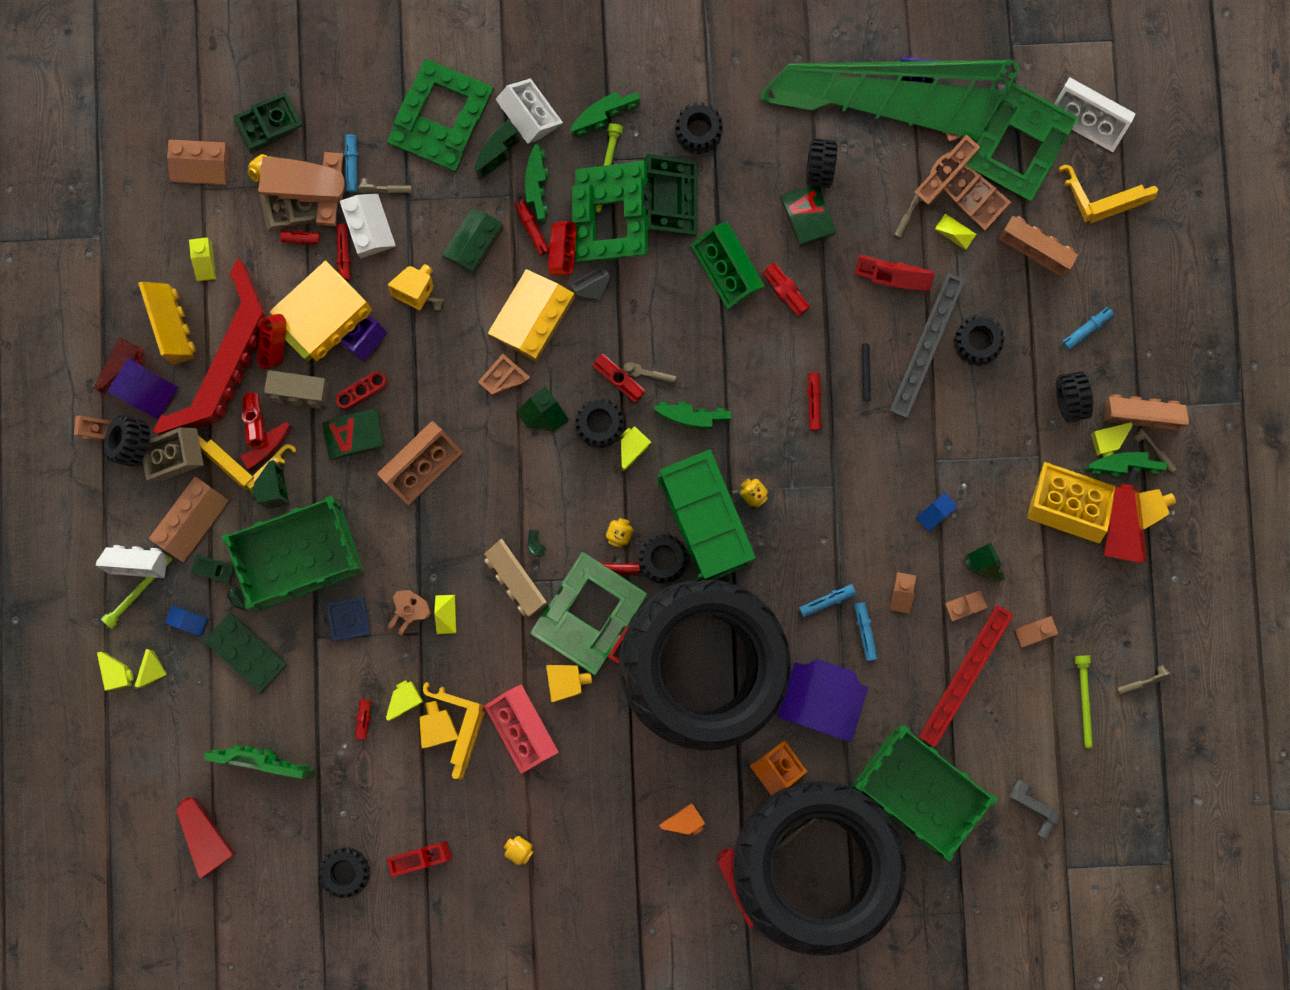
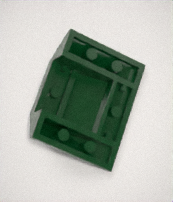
M647 154L644 159L647 162V184L643 189V205L648 217V229L696 236L697 161Z

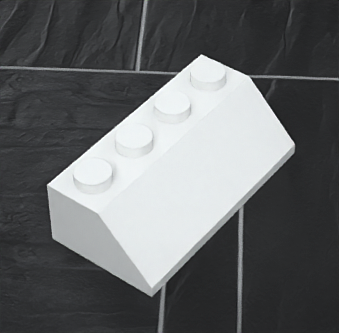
M1070 77L1054 103L1056 106L1078 117L1072 128L1073 131L1111 152H1114L1135 116L1134 112Z

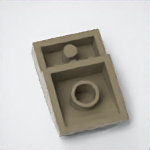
M259 195L267 231L292 228L316 222L318 202H299V199H279L277 195Z

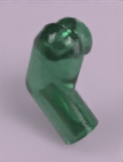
M529 530L528 548L534 555L538 557L543 556L546 553V548L538 541L539 531Z
M231 587L227 592L231 605L249 612L250 610L246 609L244 600H241L239 596V588Z

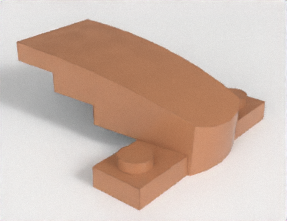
M965 135L950 153L948 152L936 161L930 172L931 174L916 189L915 193L930 205L944 189L986 231L1012 202L981 175L966 165L981 147L968 135Z
M324 152L323 166L292 159L262 156L258 192L260 195H277L279 199H299V202H318L317 225L336 226L338 204H340L343 198L345 186L342 175L344 155L343 153Z

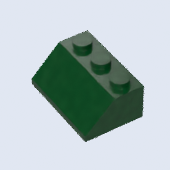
M471 208L442 254V257L475 275L504 229L502 222L487 213Z
M271 460L254 482L255 489H252L254 501L257 500V503L266 509L290 505L283 467L274 460Z

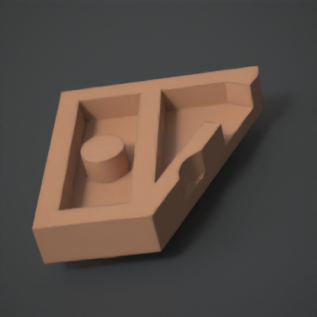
M502 354L478 381V384L493 396L527 382L531 377Z

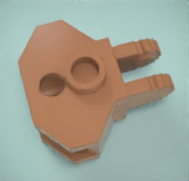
M410 590L397 591L393 596L396 606L394 613L396 614L388 627L393 629L400 617L406 620L398 632L402 636L414 621L427 620L431 611L428 602ZM416 599L417 603L412 605V601Z

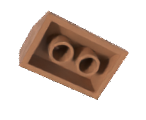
M169 140L167 161L170 182L227 185L229 147L225 142Z

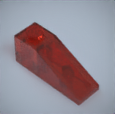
M118 338L93 389L102 393L109 388L128 357L138 363L141 362L143 349L122 338Z

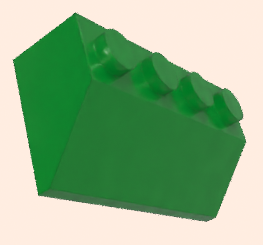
M728 222L713 226L690 245L727 309L752 297L765 287Z

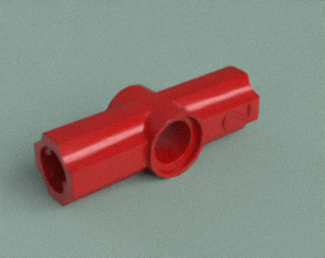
M775 262L762 272L774 288L773 290L778 298L785 302L797 317L810 308V305L799 293V289L793 280L789 277L787 278Z
M603 353L593 363L592 367L632 402L636 403L646 392L623 369H620ZM617 374H621L624 377V380L620 383L613 380Z
M250 392L246 393L242 398L244 410L242 420L245 423L247 445L253 448H260L265 443L263 429L265 421L262 418L260 396L258 393Z

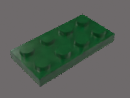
M229 613L204 640L211 649L259 693H262L287 666L277 654L232 613Z

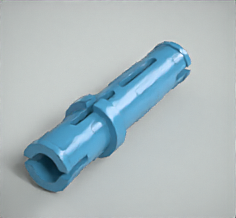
M349 134L345 135V192L355 193L358 192L357 157H359V152H357V135Z
M1106 307L1096 316L1090 317L1086 324L1062 341L1064 347L1070 351L1092 332L1101 329L1105 322L1115 316L1113 311Z
M850 584L837 591L832 590V593L800 606L799 610L803 618L834 604L839 605L841 601L856 596L855 589Z
M866 602L854 604L857 615L856 625H859L866 661L878 659L870 625L872 621L868 616Z

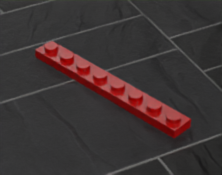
M999 605L995 606L920 732L919 739L934 748L936 747L1014 614Z

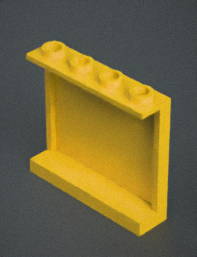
M325 260L280 301L270 313L272 315L282 314L285 317L286 330L317 362L334 345H337L347 333L354 330L360 321L367 318L373 309Z

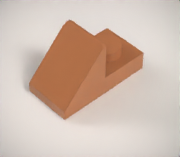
M80 415L76 416L74 435L83 436L84 439L104 440L106 431L112 421Z
M896 573L890 611L910 613L915 595L913 593L916 581L915 575Z
M981 590L945 603L951 622L988 608Z
M1052 616L1014 629L1021 648L1058 634Z

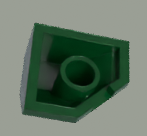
M546 386L530 397L516 411L527 428L544 429L554 432L569 421Z
M992 543L965 555V565L974 574L998 583L1005 580L1003 572L999 573L1001 563Z

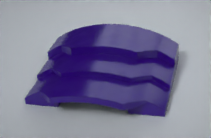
M819 659L806 665L795 662L789 679L788 689L777 718L851 743L869 687L861 685L855 672Z

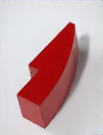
M288 421L265 433V443L262 447L254 448L241 455L249 471H253L261 466L281 447L292 429Z
M444 841L386 858L391 877L450 861L452 856L448 842Z

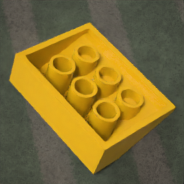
M526 269L490 328L488 335L537 362L574 301L575 294L563 286Z
M139 282L138 284L161 356L173 366L195 359L194 352H196L193 341L190 342L188 337L190 330L187 323L184 324L182 317H185L182 306H178L177 299H179L176 288L173 289L171 285L165 283Z
M1044 462L1030 503L1027 519L1100 544L1108 530L1116 486Z

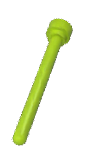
M613 123L608 125L607 132L610 138L604 166L612 164L616 141L623 131V126ZM603 205L596 206V213L601 212Z
M167 555L168 558L166 567L172 561V557L170 555ZM146 577L113 612L106 613L101 620L113 629L118 624V617L155 578Z
M1090 655L1075 656V664H1077V668L1080 670L1084 741L1087 749H1091L1093 746L1087 667L1091 663Z

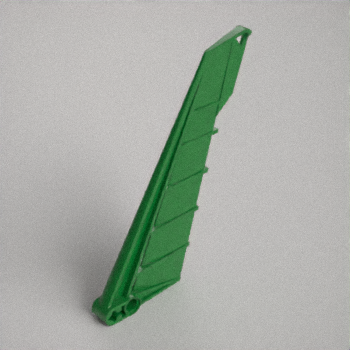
M1011 59L789 63L762 91L761 100L807 110H814L826 104L834 103L844 106L842 111H846L847 107L877 114L875 118L878 119L881 115L908 122L910 126L916 124L942 131V133L947 132L962 137L968 135L971 139L978 140L1018 74L1019 66ZM1011 63H1012V64H1014V65H1013V68H1014L1015 70H1014V72H1011V71H1010V72L1008 73L1007 77H1009L1010 80L1007 81L1006 78H1004V77H1002V76H999V75H1000L1001 73H1002L1003 75H1005V73L1007 72V69L1005 68V66H1006V65H1009V66H1010ZM838 73H850V74H862V76H861V77H857V76H846V75H837V74H838ZM865 75L898 76L897 80L868 78ZM903 76L935 78L933 83L901 80ZM939 78L972 79L969 86L936 84ZM976 80H992L991 88L973 87ZM998 80L1005 82V88L1001 91L996 90L994 87ZM772 90L775 98L767 97V93Z

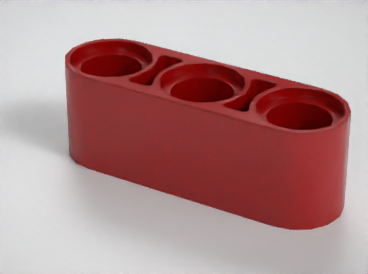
M573 221L555 222L552 225L548 270L552 276L569 275L573 272L577 232Z
M275 314L261 320L257 362L262 369L281 365L283 361L287 324L282 314Z
M379 371L369 374L339 392L336 396L337 405L344 411L352 410L383 391L388 385L387 378ZM381 377L383 378L382 384L374 385V379ZM360 387L366 388L364 395L357 394ZM349 397V404L341 405L342 398Z

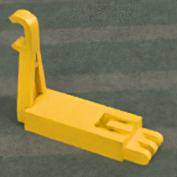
M1062 165L1058 170L1060 173L1063 171L1069 173L1071 179L1066 180L1064 186L1071 187L1084 222L1090 221V223H1094L1154 200L1158 191L1156 186L1144 189L1143 185H1139L1090 203L1073 168L1070 165Z
M198 436L201 451L245 491L249 490L252 493V489H255L254 482L268 462L252 477L211 439L206 442ZM284 445L269 461L274 460L278 464L285 465V460L281 456L287 450L296 453V449L292 445Z
M426 682L423 686L425 695L467 708L450 763L455 764L452 777L461 780L468 767L485 713L482 711L484 705L446 694L444 687L439 688L438 694L430 693L428 691L430 684Z

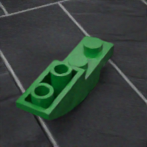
M614 92L598 100L585 110L572 125V136L577 135V137L587 134L589 130H600L608 124L607 116L614 117L620 114V111L626 109L629 111L637 108L640 104L638 92L619 98L618 92Z
M535 144L527 164L525 193L527 206H535L538 223H545V216L549 215L547 205H543L541 199L545 198L544 189L539 186L546 185V179L549 178L547 167L543 168L542 161L545 160L544 149L540 150L539 144Z
M660 402L658 406H654V413L672 423L689 428L712 430V422L731 421V411H727V408H717L712 412H708V409H696V412H693V405H688V402H677V405H669V402Z
M1125 452L1101 458L1086 466L1085 471H1091L1092 475L1109 473L1110 477L1121 478V475H1125L1128 472V468H1130V471L1134 469L1138 473L1141 470L1149 471V474L1160 475V472L1167 470V462L1148 460V452Z

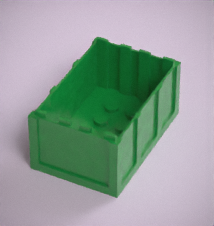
M711 449L660 469V474L657 475L658 487L662 485L697 570V580H717L753 565L756 557Z
M333 495L325 497V500L312 505L292 509V512L271 520L259 521L254 523V526L238 532L221 535L223 543L227 545L246 600L244 601L246 609L256 613L365 573L340 501Z
M897 725L850 787L871 798L886 812L890 819L942 860L950 862L954 857L953 854L989 807L994 805L998 799L969 779L970 776L965 772H960L938 755V751L933 747H928L909 732L910 729L905 725Z

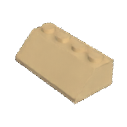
M500 539L484 553L487 557L484 561L490 569L495 568L498 573L495 577L501 585L504 583L509 588L506 591L512 601L516 599L520 605L517 608L523 616L527 614L530 618L548 605L503 539Z

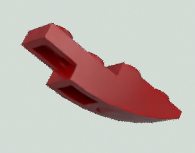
M860 254L855 274L871 278V282L930 291L935 272L901 262L894 264Z

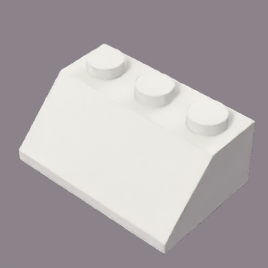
M531 78L507 85L496 98L501 109L504 110L512 124L528 144L542 139L563 123Z
M378 194L356 195L340 201L360 259L396 247Z
M113 545V548H105L97 560L96 566L108 574L165 578L168 556L158 548H150V551L143 550L141 547L125 549L124 546Z

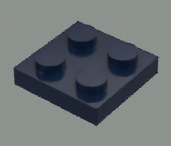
M364 596L325 603L332 642L371 635Z

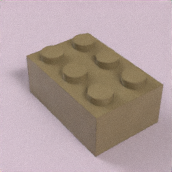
M268 370L264 393L274 403L284 404V401H288L294 406L308 404L311 408L321 409L322 406L327 407L330 384L325 378Z
M180 427L150 439L147 453L143 457L146 480L164 481L204 466L197 428Z

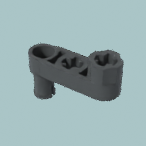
M1017 780L1009 797L1044 816L1045 820L1037 835L1048 840L1055 825H1058L1063 815L1030 797L1033 787Z

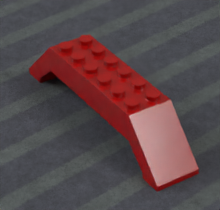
M236 260L229 274V277L236 285L241 304L192 405L167 416L161 414L153 430L159 436L180 427L198 429L219 422L221 418H224L227 413L226 406L229 401L233 400L237 384H240L243 380V371L252 361L251 355L253 350L258 348L260 323L267 315L250 272L241 260Z

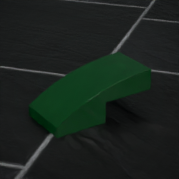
M196 554L191 573L228 584L234 565Z

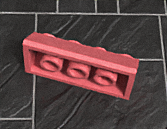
M522 684L484 705L521 774L559 753Z

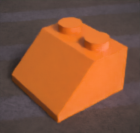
M785 740L750 765L771 796L791 786L808 772Z
M691 803L659 824V826L664 830L688 835L693 833L696 835L704 829L702 826L705 822Z

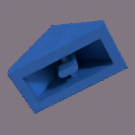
M944 492L920 513L916 519L929 532L957 506Z
M172 605L165 623L202 636L208 618Z

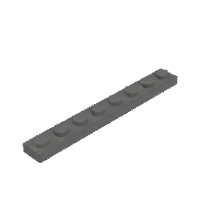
M947 273L889 412L905 419L908 418L965 279Z

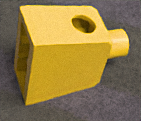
M425 264L420 270L411 266L407 267L388 284L391 297L421 310L433 289L430 276L433 270Z
M1159 489L1139 493L1143 528H1148L1170 514L1167 507L1176 504L1172 493L1162 496Z
M546 665L552 703L581 694V685L592 684L591 672L579 674L578 666Z
M437 701L425 703L428 715L420 717L422 748L457 740L459 735L448 710L439 712Z

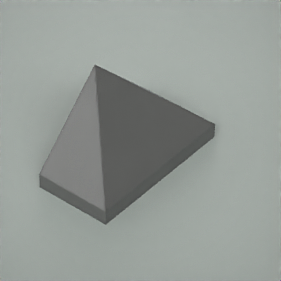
M601 266L569 284L576 295L601 300L610 276L605 268Z

